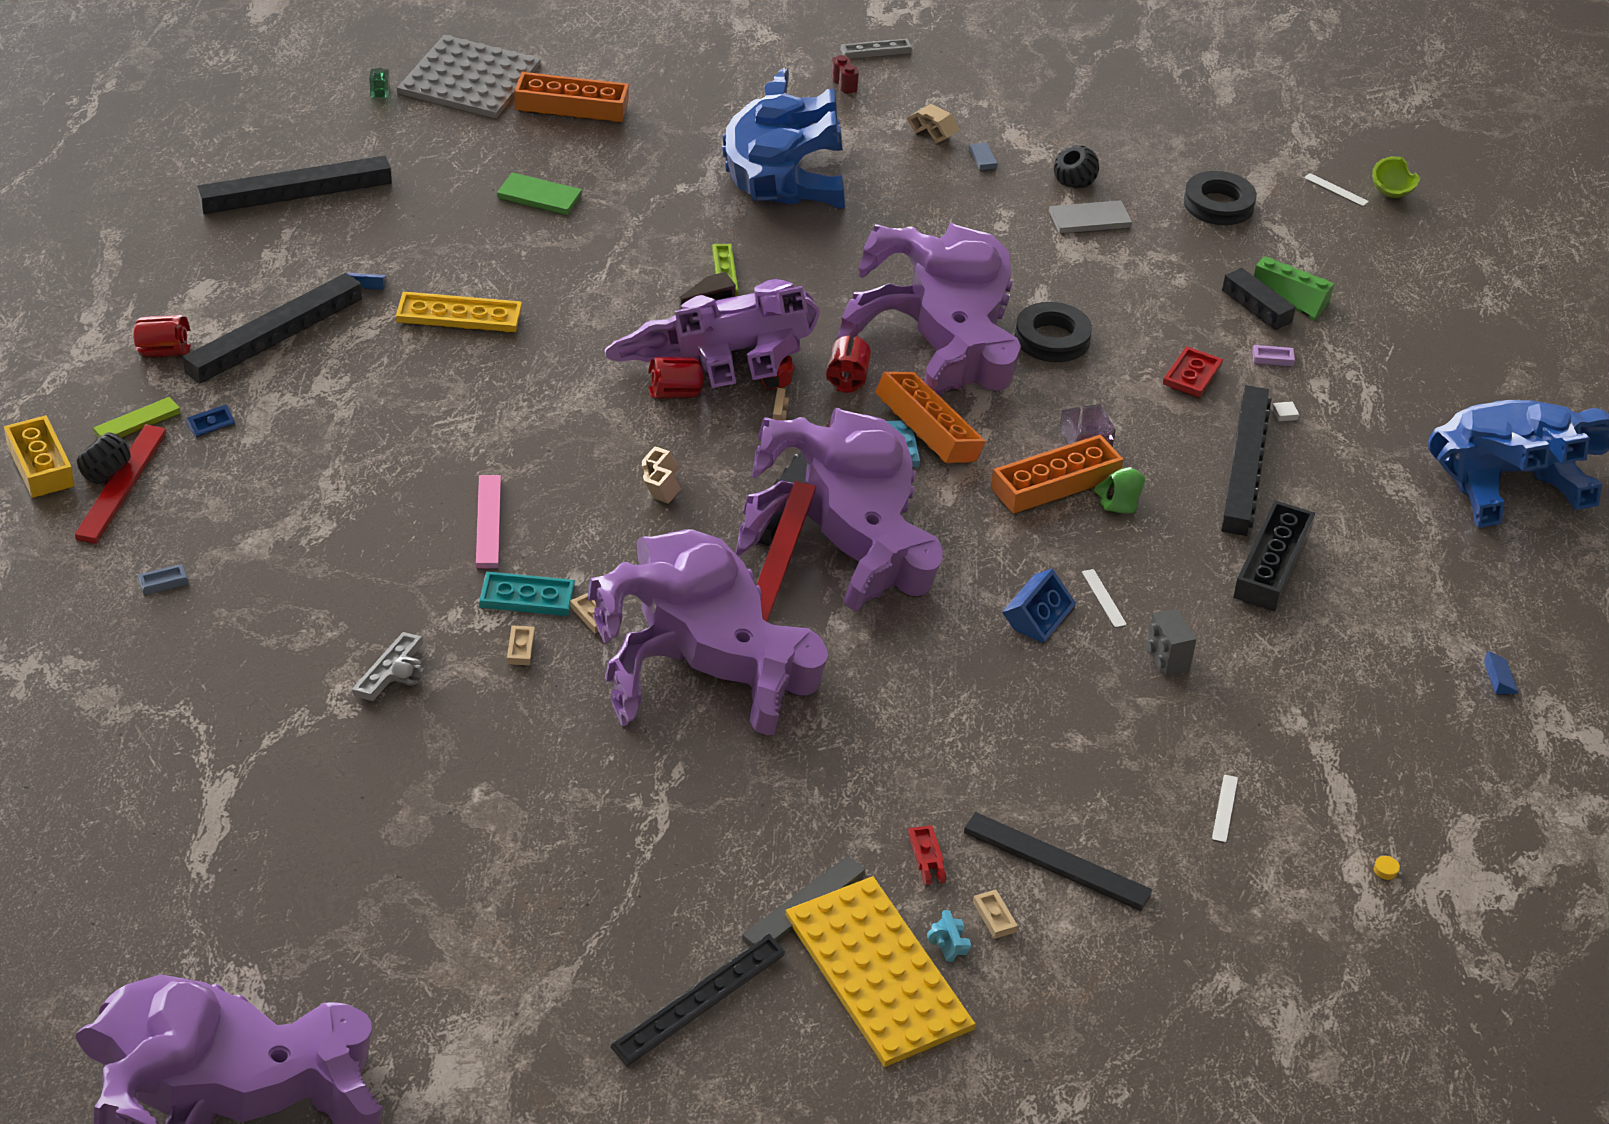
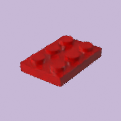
M1186 346L1165 375L1163 385L1200 398L1221 368L1223 359Z

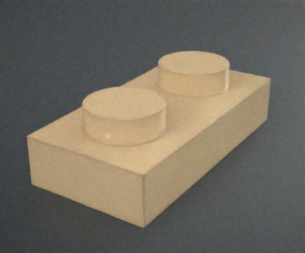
M777 388L773 411L774 420L786 421V410H788L789 397H785L786 389Z
M588 593L570 600L572 610L594 634L599 632L593 617L594 608H597L595 600L589 601Z
M511 627L507 664H531L535 627Z
M997 890L973 897V904L994 939L1017 932L1018 925Z

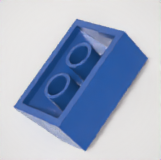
M1052 568L1034 574L1002 613L1015 631L1043 643L1072 610L1076 602Z

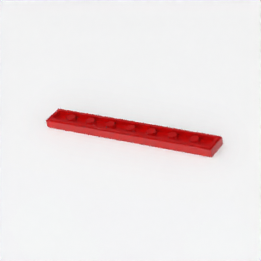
M152 425L144 426L130 448V460L112 475L75 533L76 540L97 544L164 439L166 428Z
M799 481L794 482L756 584L761 589L762 619L766 622L770 618L816 491L815 485Z

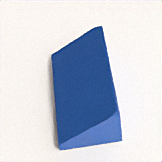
M347 273L361 283V288L384 289L386 275Z
M227 404L187 417L186 424L194 436L197 437L235 424V421Z
M1487 651L1484 664L1495 694H1518V689L1507 660Z

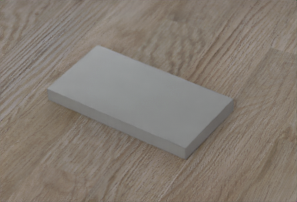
M1121 200L1049 207V213L1059 233L1120 229L1132 226V221Z

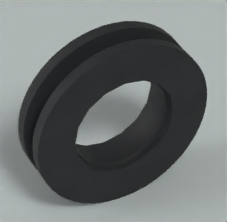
M1206 171L1198 173L1188 180L1184 195V206L1191 215L1201 221L1215 225H1235L1248 220L1252 216L1257 193L1254 186L1239 175L1224 171ZM1220 193L1228 195L1236 201L1221 203L1213 201L1205 195Z
M1040 302L1024 308L1019 313L1015 337H1017L1021 345L1020 349L1036 359L1047 362H1067L1075 360L1087 352L1090 346L1092 324L1082 311L1071 305L1059 302ZM1042 326H1058L1066 329L1071 335L1063 338H1052L1040 334L1035 329Z

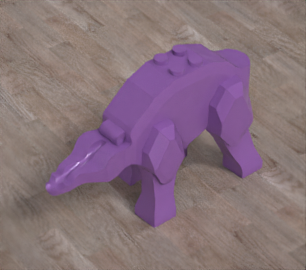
M772 279L754 287V293L717 301L703 295L695 296L682 304V309L675 310V315L672 318L648 321L632 334L615 340L610 346L606 347L605 355L606 358L613 361L640 360L650 363V359H654V357H692L698 359L703 371L709 373L711 386L715 388L736 384L732 350L756 346L754 350L747 353L752 379L777 376L780 362L786 356L801 350L800 338L807 337L812 332L819 318L820 310L815 304L813 297L807 291H803L802 286L794 287L793 283Z

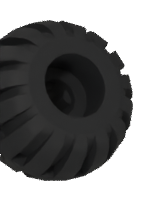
M1072 145V147H1067L1055 159V177L1065 186H1072L1073 188L1087 187L1098 176V157L1086 146Z
M108 432L86 448L77 457L76 462L83 477L93 483L100 484L119 471L130 460L131 453L124 439Z

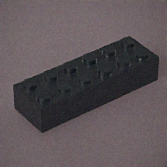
M1276 500L1273 501L1237 578L1233 598L1276 611L1311 533L1315 512Z

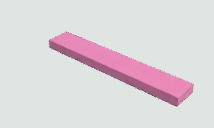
M479 475L476 569H497L499 565L501 475Z

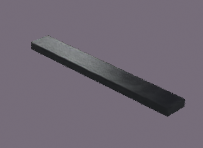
M977 812L973 814L964 828V833L1140 911L1143 910L1152 894L1153 889Z
M767 934L614 1041L610 1048L628 1067L785 955L784 949L770 934Z

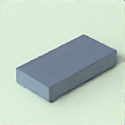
M987 143L969 144V151L979 170L997 169V161Z
M182 564L137 575L143 595L188 584V578Z

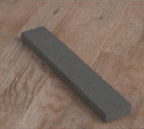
M847 855L745 932L742 940L747 945L752 946L764 936L770 934L778 942L793 930L791 922L785 915L786 909L855 883L865 875V868Z

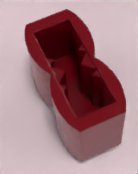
M845 55L832 57L831 79L833 82L838 84L839 89L845 94L857 92L859 78L857 67L852 65L851 60Z

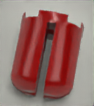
M182 315L139 318L133 329V341L137 352L145 358L188 354L191 348V343L187 344V331H191L187 317H182Z
M850 335L837 339L832 346L826 370V379L836 387L837 391L851 393L865 384L871 358V349L862 338L857 336L854 339L851 356H849L848 351Z
M654 357V359H650L648 373L651 374L652 386H648L651 397L695 398L700 394L704 374L698 359L692 357Z

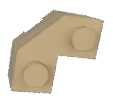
M929 104L907 117L915 134L927 128L935 144L960 130L951 113L933 104Z
M654 447L642 460L644 482L653 499L669 504L681 490L674 475L679 468L670 451Z

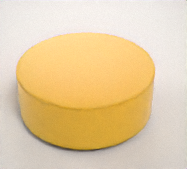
M1390 856L1378 857L1374 865L1375 874L1385 880L1396 878L1400 869L1398 861Z

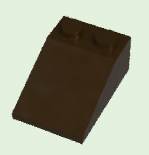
M726 272L707 276L680 296L679 310L682 309V304L699 295L712 298L715 301L735 297L736 284Z

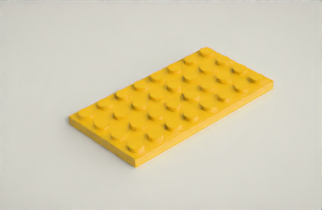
M874 876L785 910V915L791 922L792 928L884 1067L975 1029V1022Z

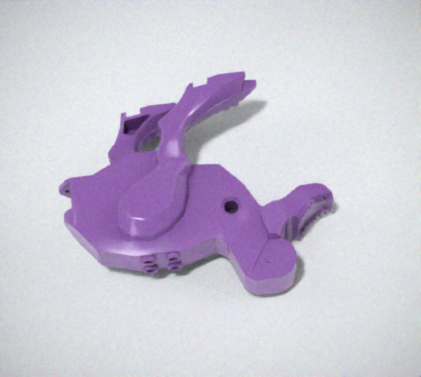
M954 223L949 224L945 235L941 238L922 234L914 227L895 229L875 224L874 231H871L863 249V257L858 269L860 271L859 277L864 278L883 260H886L888 256L894 253H903L910 258L914 266L913 283L911 286H897L888 283L873 290L854 292L853 299L849 300L842 316V324L837 339L848 335L851 336V339L855 338L878 314L886 310L895 309L914 318L918 322V331L932 347L938 350L927 365L924 380L938 395L941 396V394H944V391L947 392V389L955 388L960 390L961 386L977 383V381L984 388L994 391L1004 390L1009 387L1016 370L1021 345L1017 337L996 326L998 319L1003 318L1005 312L1003 306L1008 305L1010 298L1007 292L1011 291L1013 281L1010 280L1009 251L993 235L958 226Z
M840 408L833 410L829 427L811 424L802 417L787 421H778L764 417L758 439H761V446L758 445L756 449L752 477L757 478L767 468L769 469L787 447H796L801 450L808 463L804 483L816 486L807 516L821 525V532L841 551L859 561L846 592L844 603L853 611L859 612L868 599L880 598L883 590L894 587V585L902 592L911 596L925 595L930 591L942 561L943 549L936 536L906 522L902 517L903 512L907 513L908 498L912 499L915 486H912L911 483L914 482L916 470H912L913 462L905 437L884 419L840 410ZM779 481L764 491L747 496L743 509L745 522H742L740 526L736 555L741 556L753 545L756 546L773 517L779 511L785 509L794 483Z
M681 530L652 537L644 536L637 540L639 565L622 562L612 572L604 576L590 578L587 597L589 601L595 600L597 608H594L593 617L604 643L609 642L611 638L617 637L623 616V601L627 595H635L642 601L641 609L649 625V628L640 632L626 634L620 650L607 665L605 679L606 682L612 681L614 690L611 691L612 695L610 697L621 726H627L630 721H634L637 710L642 702L640 671L642 662L647 657L666 656L677 660L686 658L693 669L720 679L749 684L752 687L753 701L750 722L755 731L765 735H774L779 717L777 712L781 711V700L786 690L796 695H809L820 687L828 657V652L822 639L809 628L772 625L763 620L760 600L762 593L759 585L755 586L753 582L752 570L747 569L744 562L720 538L695 530Z
M160 974L127 984L116 990L102 1004L99 1010V1017L94 1023L87 1024L76 1033V1040L83 1051L90 1058L106 1065L103 1068L102 1095L94 1107V1124H159L153 1116H150L148 1111L144 1110L138 1101L168 1114L165 1124H211L217 1114L239 1122H245L277 1113L304 1098H312V1104L315 1108L328 1114L333 1124L381 1123L383 1106L377 1105L378 1100L373 1099V1093H369V1088L362 1081L360 1072L368 1061L372 1032L371 1020L364 1012L348 1004L323 1003L292 1024L276 1025L254 1005L249 1003L244 996L231 995L225 992L218 984L209 985L201 981Z

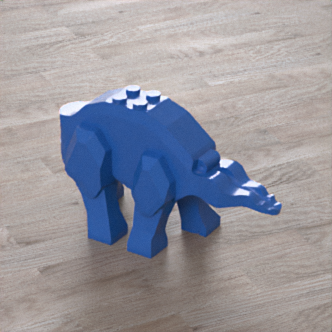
M782 68L774 76V81H770L765 85L766 97L750 102L732 118L727 126L726 134L723 135L724 146H722L723 156L726 157V172H730L731 179L739 189L751 195L752 201L770 200L796 204L802 199L826 202L838 209L845 208L842 175L826 176L806 172L797 165L803 156L820 149L843 150L840 118L837 119L835 89H827L818 97L797 98L787 94L789 70Z
M1498 400L1493 403L1477 404L1456 413L1450 422L1436 428L1429 437L1428 450L1445 471L1454 478L1460 491L1469 495L1473 509L1474 524L1478 528L1502 523L1505 503L1499 496V481L1502 471H1533L1538 480L1552 484L1560 490L1575 510L1599 506L1602 483L1599 479L1585 475L1576 465L1575 461L1587 460V454L1603 455L1609 451V413L1598 408L1575 413L1565 406L1532 400Z

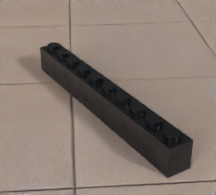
M386 155L197 185V191L203 214L392 184L390 164Z
M344 273L184 355L185 373L199 384L213 378L362 300L361 283L349 274Z
M1248 385L1244 387L1221 528L1222 532L1247 536L1248 528H1253L1255 516L1251 514H1255L1257 502L1254 501H1257L1259 488L1255 487H1259L1261 475L1257 474H1261L1263 463L1261 461L1263 460L1265 450L1263 448L1266 442V436L1264 435L1267 433L1272 398L1268 397L1269 389Z

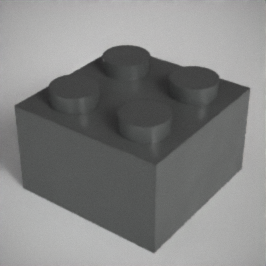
M1178 609L1152 614L1145 647L1147 652L1154 658L1157 668L1162 671L1165 677L1190 672L1196 637Z

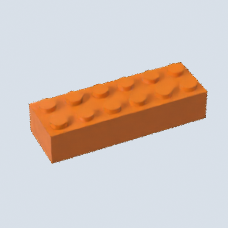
M521 72L514 91L515 110L623 122L629 103V84Z
M915 372L883 373L875 393L881 398L883 403L893 410L895 415L904 421L906 426L916 433L917 437L927 443L928 447L940 456L943 462L948 464L954 462H977L986 440Z
M1100 434L993 469L991 489L1014 514L1093 488L1107 479L1112 473L1121 469L1124 459Z

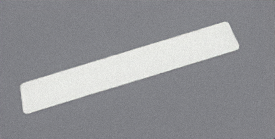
M1311 173L1305 176L1306 179L1362 206L1368 203L1367 200Z
M1095 570L1082 571L1114 627L1126 625L1125 620Z
M1224 775L1212 835L1213 840L1222 842L1227 840L1237 777Z

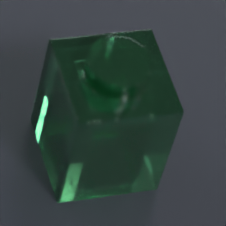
M371 69L369 76L370 97L389 98V69Z

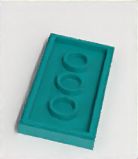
M486 572L479 599V608L569 616L570 600L573 598L575 580Z

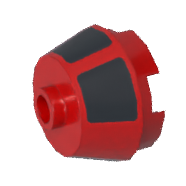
M788 355L780 362L777 376L759 379L762 386L768 389H777L790 385L795 369L792 357Z

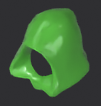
M1121 468L1096 485L1094 491L1101 497L1100 505L1104 507L1105 511L1134 513L1138 508V499L1142 493L1146 478L1134 468ZM1111 487H1114L1115 493L1113 498L1108 500L1107 492Z

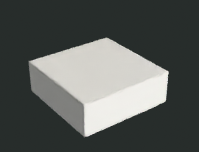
M1293 402L1273 403L1272 410L1278 422L1298 420L1299 413Z

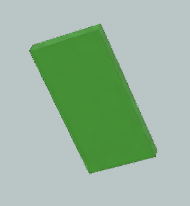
M513 172L497 192V198L564 215L569 214L582 195V189Z

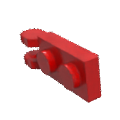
M933 826L908 828V837L918 869L921 870L924 885L931 884L932 877L929 869L935 868L939 883H945L944 860Z

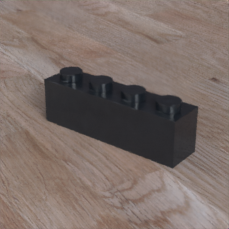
M1239 268L1225 275L1222 291L1273 329L1278 330L1293 323L1296 307L1245 269Z

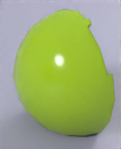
M1391 156L1383 158L1375 164L1372 171L1373 183L1376 189L1382 195L1394 199L1408 196L1416 189L1420 181L1417 173H1410L1407 162L1403 157Z

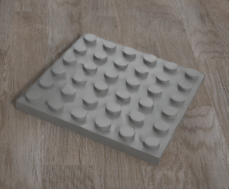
M443 35L397 87V94L497 119L515 97L514 91L521 72L534 73L541 65V58L520 54L516 51L504 50L500 47L488 46L483 43L471 42L467 39L455 38L451 35Z

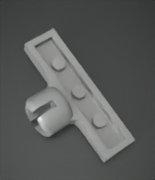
M402 632L352 688L354 697L374 701L382 690L393 681L408 686L416 685L417 681H420L423 668L420 665L421 661L412 658V656L424 644L422 636Z

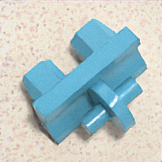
M943 910L942 919L931 925L932 929L927 933V938L931 944H937L938 947H941L946 962H953L957 955H967L971 948V943L967 938H960L964 931L962 919H953L951 911Z

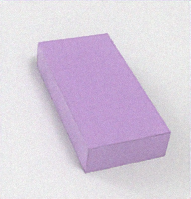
M1253 346L1254 364L1294 366L1293 348Z

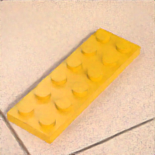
M403 292L396 313V322L516 332L522 311V302Z

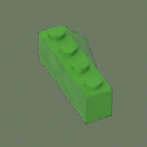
M1266 256L1255 267L1254 277L1296 307V311L1300 313L1304 311L1309 314V319L1313 321L1316 320L1331 301L1334 283L1324 278L1316 277L1306 271H1301L1291 265L1283 264Z

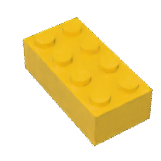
M47 415L4 426L7 446L31 498L75 486L72 467Z

